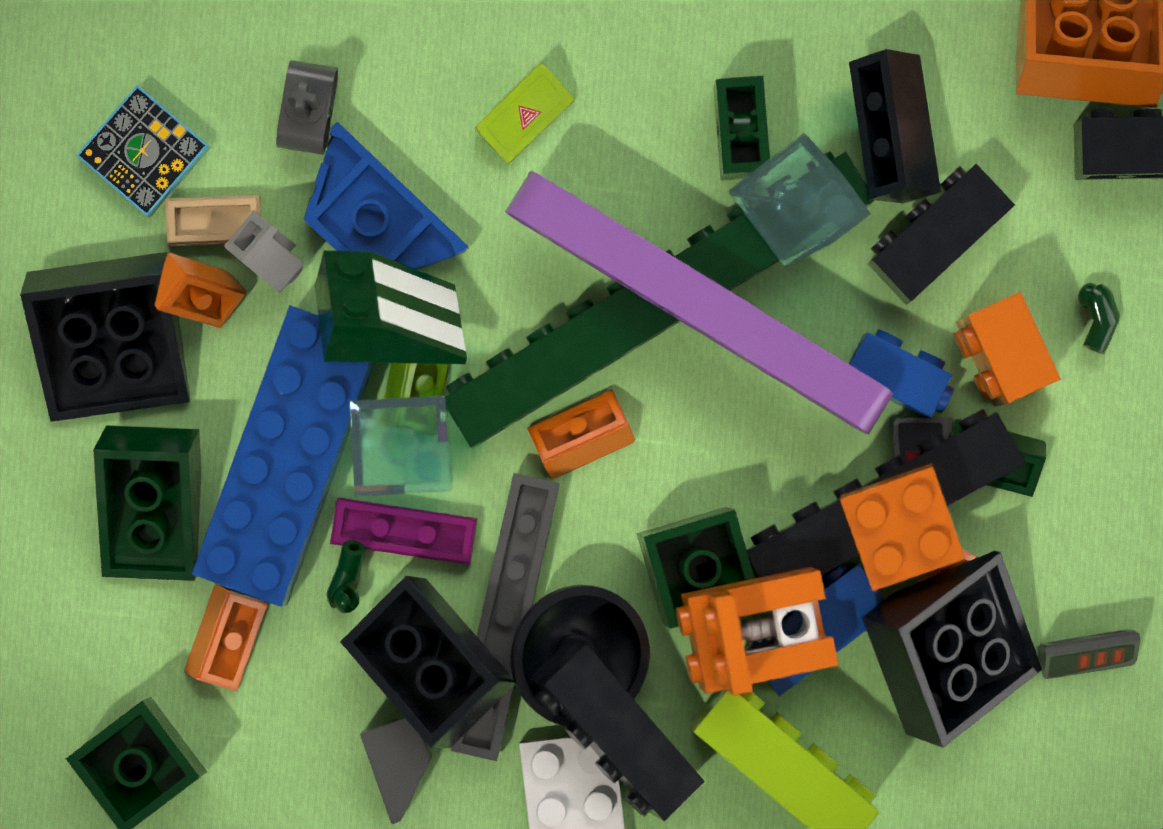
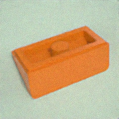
M169 253L164 262L155 307L159 311L221 328L244 298L247 291L226 270Z
M612 389L527 427L550 479L560 477L635 442L629 423Z
M216 584L213 587L187 660L185 673L196 680L238 691L269 602Z

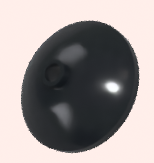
M571 585L547 594L528 610L513 638L511 670L518 692L528 706L537 714L555 724L566 727L570 725L560 711L553 715L541 704L535 696L540 689L530 678L570 638L586 644L630 696L635 699L648 672L650 645L642 619L625 599L598 586Z

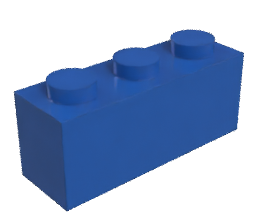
M843 563L822 577V582L825 585L823 588L826 599L818 600L824 633H826V637H833L836 653L866 631L862 617L885 600L878 589L872 590L868 576L859 564H853L847 568ZM798 610L789 611L783 617L781 627L785 635H792L800 630L803 619ZM764 638L760 643L754 640L752 644L746 645L744 649L774 643V640L772 638L770 640ZM812 671L768 680L767 682L775 693L781 696Z

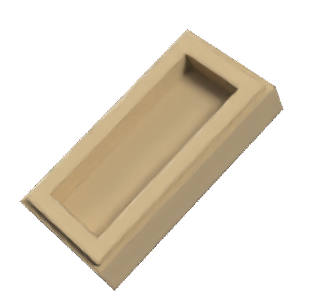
M259 195L165 199L167 246L225 245L253 210L262 217L261 197Z

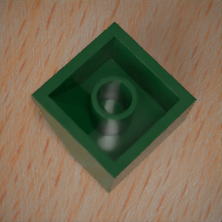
M723 507L636 533L662 624L670 629L679 626L676 608L683 606L681 594L755 579L735 509Z
M152 697L139 702L66 758L67 762L118 829H133L207 773V770Z

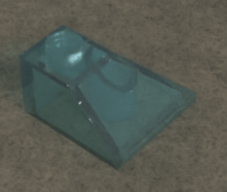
M802 133L728 191L784 267L833 244L871 214L842 173L805 133Z
M446 395L349 401L355 497L450 492L453 489L451 439Z

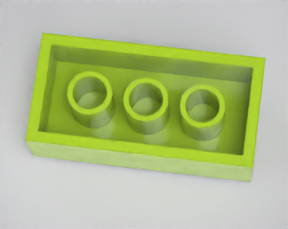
M727 690L718 691L690 724L696 735L809 829H867L880 813L871 803L876 798V795L851 773L843 780L834 772L839 764L815 743L808 750L797 740L802 733L778 712L772 719L764 714L760 709L765 702L754 692L732 695Z

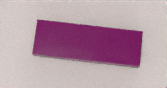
M337 497L330 544L342 546L345 541L355 540L361 542L367 550L470 565L477 518Z

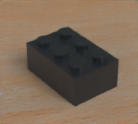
M405 576L340 641L430 748H451L515 685V681L509 672L426 578Z

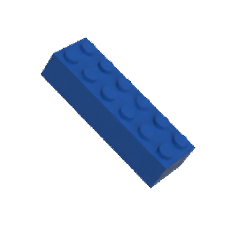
M289 305L191 574L280 607L288 605L375 363L324 362L319 317L316 314Z

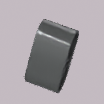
M290 60L278 121L277 148L325 154L338 82L337 67Z

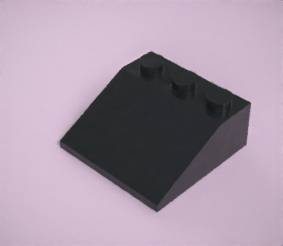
M167 252L29 271L26 273L20 296L50 422L190 402L179 316L159 311L155 307Z
M995 550L896 591L862 617L905 734L942 748L1042 670L1002 554Z

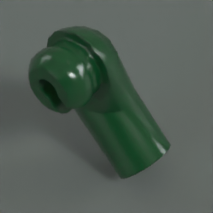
M1087 283L1080 289L1078 301L1083 307L1089 308L1093 323L1083 346L1104 355L1119 323L1120 314L1112 291L1103 284Z
M355 540L343 543L337 568L326 593L327 601L331 608H337L339 612L344 614L354 611L360 600L356 588L366 548L361 542Z

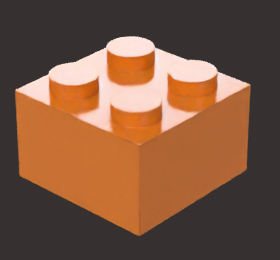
M1021 292L956 321L959 331L954 333V337L959 350L965 359L970 356L972 357L979 372L973 376L976 387L983 400L988 401L991 399L994 407L1008 404L1061 380Z
M932 463L840 496L841 504L873 591L965 559Z

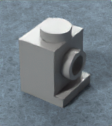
M254 210L224 245V248L279 293L287 284L292 283L300 275L304 263L290 253L296 245Z

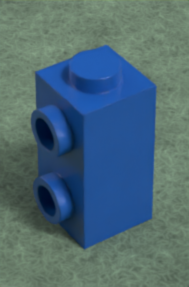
M878 329L875 335L869 332L865 333L849 365L892 391L893 395L890 401L924 418L932 417L934 411L942 414L954 392V388L948 385L953 374L943 370L945 362L920 350L918 356H915L901 349L903 341L883 330Z

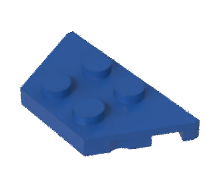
M338 122L332 126L331 138L323 163H321L317 174L316 186L309 200L304 221L336 251L373 252L418 270L463 254L469 249L466 243Z

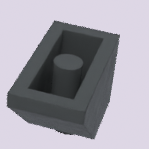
M404 716L366 729L360 733L391 824L402 820L432 758L429 745Z

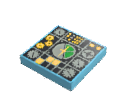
M136 85L76 156L144 215L150 218L210 147L141 87Z

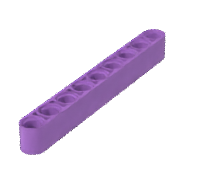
M533 171L529 172L505 211L509 216L865 434L869 435L893 395L892 391Z

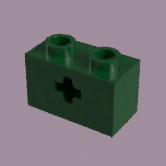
M763 75L716 79L713 90L721 181L768 177L771 171Z

